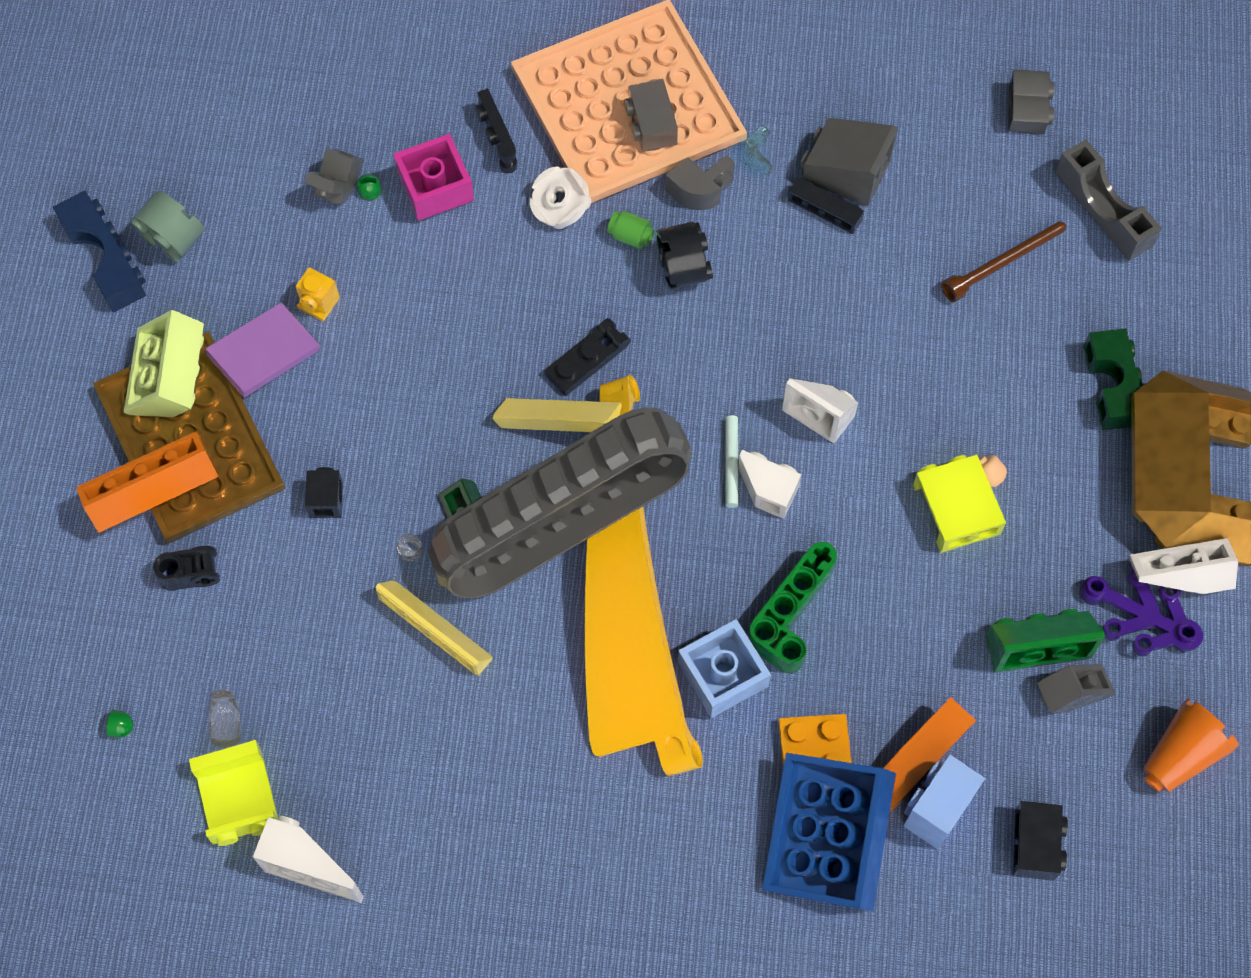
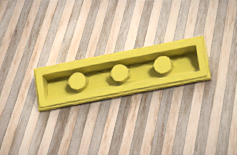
M506 398L494 413L493 420L500 428L592 432L618 417L622 404L618 402Z
M398 582L378 583L375 587L381 602L473 674L479 676L492 661L493 657Z

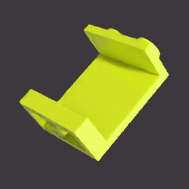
M960 455L951 459L947 464L940 466L936 464L927 465L917 472L913 487L915 491L922 489L939 530L936 543L940 553L1001 535L1006 521L978 455L970 457Z
M256 740L189 759L191 771L198 781L209 828L205 830L206 837L213 845L217 843L218 846L231 845L238 841V837L247 834L260 836L268 817L279 820L262 750Z

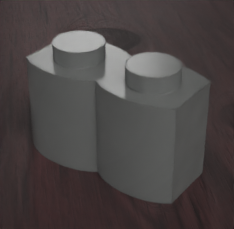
M1013 70L1009 86V131L1045 134L1047 126L1053 124L1054 107H1049V99H1053L1055 83L1050 81L1049 72Z

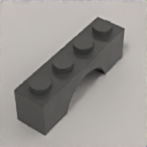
M1084 140L1063 152L1055 173L1125 257L1130 261L1152 248L1160 234L1161 226L1144 206L1132 207L1116 194L1108 180L1105 161L1087 140Z

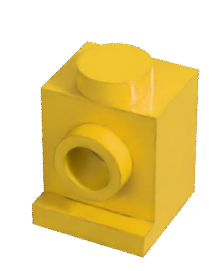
M310 267L295 286L300 299L297 308L323 322L340 299L335 280Z

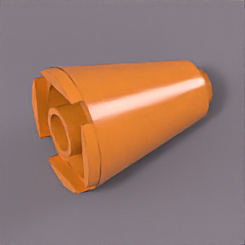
M1187 698L1181 704L1143 767L1144 772L1147 774L1143 779L1156 792L1159 793L1163 789L1169 793L1234 752L1239 743L1233 734L1228 739L1223 734V729L1226 726L1210 711L1196 701L1192 705L1191 700Z

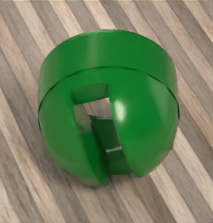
M373 174L362 175L357 182L359 196L366 201L377 199L382 192L379 179Z
M111 710L107 721V736L114 738L126 737L133 730L131 716L123 711Z

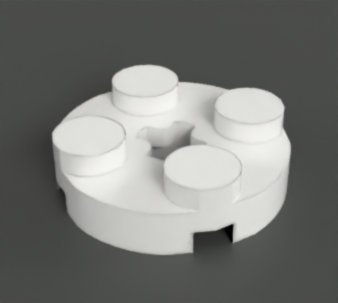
M558 166L548 168L533 183L532 188L534 192L532 198H530V208L537 219L556 229H563L575 223L591 205L587 182L578 172L571 168H560ZM558 191L565 193L562 202L554 203L557 199L556 193Z

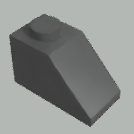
M1102 664L1067 665L1037 682L1041 691V700L1050 713L1070 712L1116 694Z

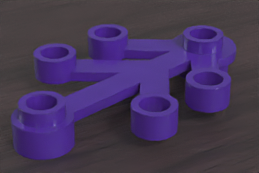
M1133 568L1128 575V581L1135 587L1141 604L1108 588L1107 582L1101 577H1088L1082 584L1080 596L1087 604L1098 605L1104 601L1135 617L1124 621L1116 618L1108 619L1102 627L1107 640L1116 641L1122 635L1153 627L1166 632L1155 637H1151L1148 634L1138 635L1132 643V649L1139 656H1147L1154 650L1174 646L1181 651H1192L1202 643L1203 631L1195 621L1186 618L1178 599L1181 592L1179 589L1161 586L1158 590L1159 598L1166 602L1171 620L1161 615L1149 584L1139 582L1134 576L1135 571ZM1091 584L1099 586L1101 591H1094L1091 588ZM1164 589H1171L1174 592V595L1170 596L1166 594ZM1108 626L1116 627L1118 633H1111L1108 630ZM1182 630L1188 631L1192 637H1185ZM1138 642H1146L1149 649L1141 648Z

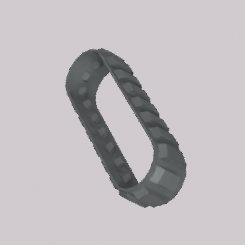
M645 407L631 410L614 418L450 516L436 528L432 534V545L428 549L439 585L446 587L452 595L460 598H478L490 595L667 493L684 479L690 465L691 446L681 424L675 421L674 416L667 415L666 412L658 408Z

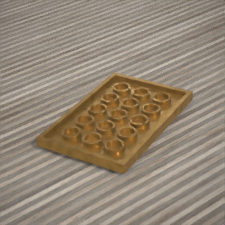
M209 331L202 334L204 342L199 353L198 364L200 369L195 380V401L190 410L175 417L138 416L124 413L131 366L93 383L129 462L197 431L219 477L151 508L167 544L286 489L240 393L205 354L206 348L214 344Z

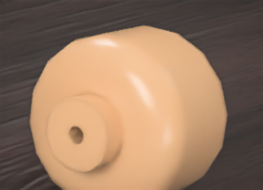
M995 455L980 456L979 460L991 488L998 486L1006 478L1007 468Z

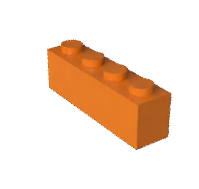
M197 431L85 482L77 486L76 489L84 510L98 533L219 476Z

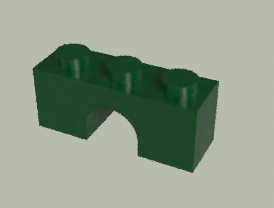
M1127 328L1089 332L1083 345L1089 374L1104 373L1111 376L1117 383L1116 387L1102 389L1096 401L1102 430L1130 428L1131 395L1140 389L1142 384L1141 370L1135 366L1134 341L1132 339L1129 340Z

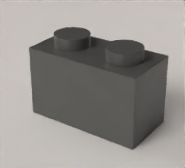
M664 79L628 86V98L624 99L625 110L628 117H633L634 123L631 124L633 139L640 142L642 152L677 145L678 127Z

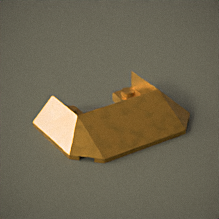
M1162 370L1131 395L1132 513L1140 523L1145 522L1156 535L1154 540L1161 549L1228 538L1238 559V565L1249 567L1251 566V502L1211 494L1210 441L1244 449L1251 445V392L1235 386Z

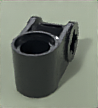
M198 546L187 550L165 552L160 554L153 564V569L160 585L169 591L192 587H208L220 582V575L216 572L214 560L217 556V549L212 546ZM168 568H178L177 572L171 576L163 575Z

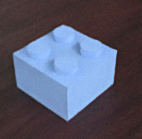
M737 619L678 650V664L711 718L769 687L771 674Z
M949 755L944 764L938 760L922 785L926 790L918 788L904 811V814L908 816L904 827L938 850L986 778L952 755Z

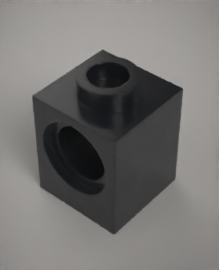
M320 467L316 470L307 471L305 508L309 518H342L343 480L339 470Z

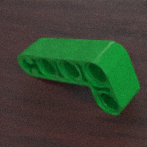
M817 542L808 549L750 625L748 638L759 656L782 672L791 674L798 672L804 664L807 652L806 644L799 636L790 631V628L834 571L837 552L827 542ZM822 558L826 561H822L815 572L813 570L815 561L819 562ZM804 581L808 583L810 588L800 590L795 587L794 583ZM783 605L788 607L791 613L781 615L775 611V608ZM760 630H766L772 635V638L761 640L755 633ZM792 649L798 653L799 657L794 660L787 659L782 652Z

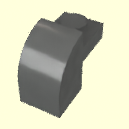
M326 149L320 171L308 172L305 184L314 187L312 195L341 205L348 199L355 187L364 159L339 149Z
M726 155L704 172L687 157L666 174L665 190L686 208L693 210L711 209L720 204L721 190H725L733 182L735 162Z

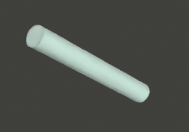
M734 415L726 417L725 506L728 508L738 507V417Z

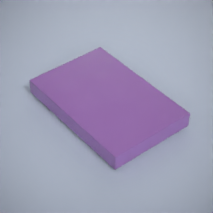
M280 303L207 347L205 354L245 398L317 353L320 345L289 310Z

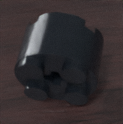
M692 221L656 230L662 268L664 267L665 271L669 272V276H666L665 279L670 290L713 279L710 261H706L704 251L708 250V243L705 233L701 232L699 222L694 223Z

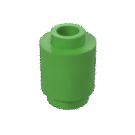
M615 211L609 221L607 233L613 235L615 240L637 249H642L644 245H650L655 229L652 228L650 220L627 211Z

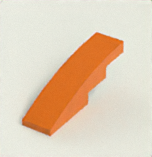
M950 697L884 767V769L896 773L890 813L926 777L936 762L940 761L950 751L951 747L975 724L976 719L953 698Z

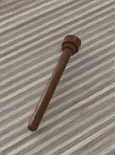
M1059 221L964 276L952 275L943 280L941 287L944 295L953 303L966 296V292L969 291V287L1065 232L1066 224Z

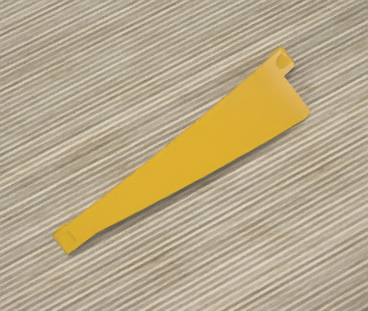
M632 375L600 385V402L621 403L622 407L619 416L633 410V403L640 401L639 387ZM641 507L587 539L585 670L589 741L592 753L598 757L655 741L661 766L665 774L671 776L701 768L703 757L700 746L691 735L684 717L682 700L659 603L644 507Z

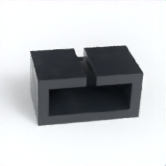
M1021 801L1015 808L1014 839H1018V845L1015 844L1013 850L1014 877L1054 881L1061 874V871H1065L1067 852L1066 850H1061L1062 837L1067 835L1068 818L1062 816L1063 805Z

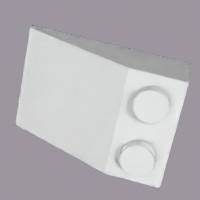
M280 816L279 820L268 817L253 858L264 872L362 903L364 896L356 883L305 830L299 827L300 823L285 816Z

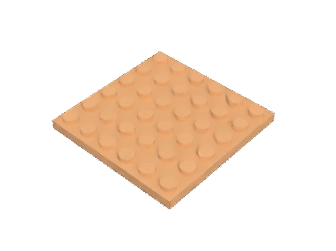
M665 0L511 62V69L565 168L568 167L578 172L587 182L591 203L669 172L687 157L695 161L747 139V131L670 0ZM664 79L678 127L677 145L642 152L640 142L633 139L631 124L634 123L632 116L628 117L626 114L624 99L628 98V86Z

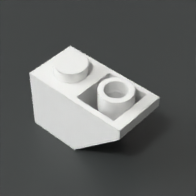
M742 450L739 456L738 469L754 506L784 519L797 493L802 474L797 473L789 465H778L770 462L760 453H749Z

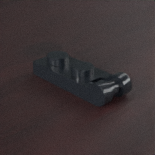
M489 89L477 92L478 105H475L477 117L480 122L485 121L488 127L485 129L488 141L491 146L496 145L498 149L501 171L507 174L513 173L517 169L515 145Z
M607 318L600 323L595 331L545 370V376L567 396L627 348L631 339L624 332L620 333L616 329L617 325L610 318ZM606 338L612 342L607 347L602 343Z

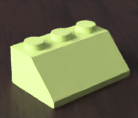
M170 310L137 328L124 406L125 414L175 417L191 409L195 401V380L200 369L198 360L200 349L204 342V337L202 336L204 323Z

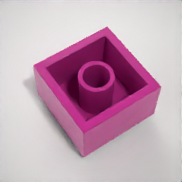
M450 134L393 154L397 175L418 221L474 201L472 181Z

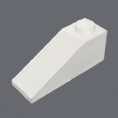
M1228 538L1130 554V562L1139 582L1200 594L1236 589L1238 559Z

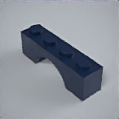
M84 190L53 206L61 225L73 245L92 244L104 250L103 261L92 276L113 313L146 296L142 287L146 280L138 266L131 268L128 263L133 259L124 243L118 246L115 241L119 235L111 221L106 223L103 221L102 216L105 215V212L97 198L91 201Z

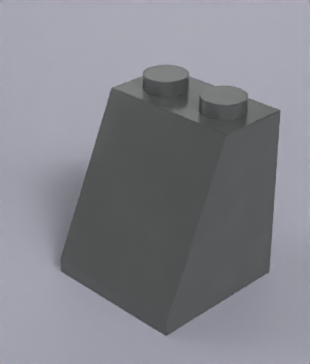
M828 118L824 127H818L812 140V144H814L812 151L806 150L800 164V167L804 168L802 179H807L815 186L868 207L891 162L898 127Z

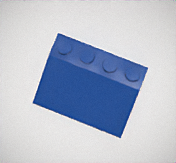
M786 753L762 890L873 911L896 773L879 767Z

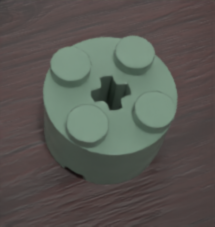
M156 191L130 222L137 231L142 233L141 238L154 248L157 245L164 249L163 253L176 263L187 253L205 230L204 226L194 215L190 218L184 211L185 207L162 191Z

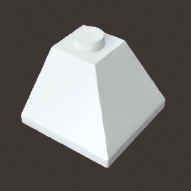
M790 378L786 383L782 411L827 440L835 443L855 417L858 402L847 391L838 390L831 385Z

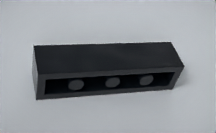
M798 177L789 190L788 201L851 234L855 233L863 221L864 210L859 206L852 205L842 197L835 196L826 189L813 185L807 179Z

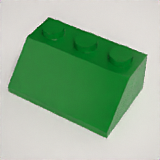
M1067 609L1059 612L1056 616L1046 617L1045 614L1040 613L1026 617V620L1013 622L1011 618L997 620L990 626L986 639L994 673L1091 659L1105 639V634L1089 611L1078 612L1077 609Z

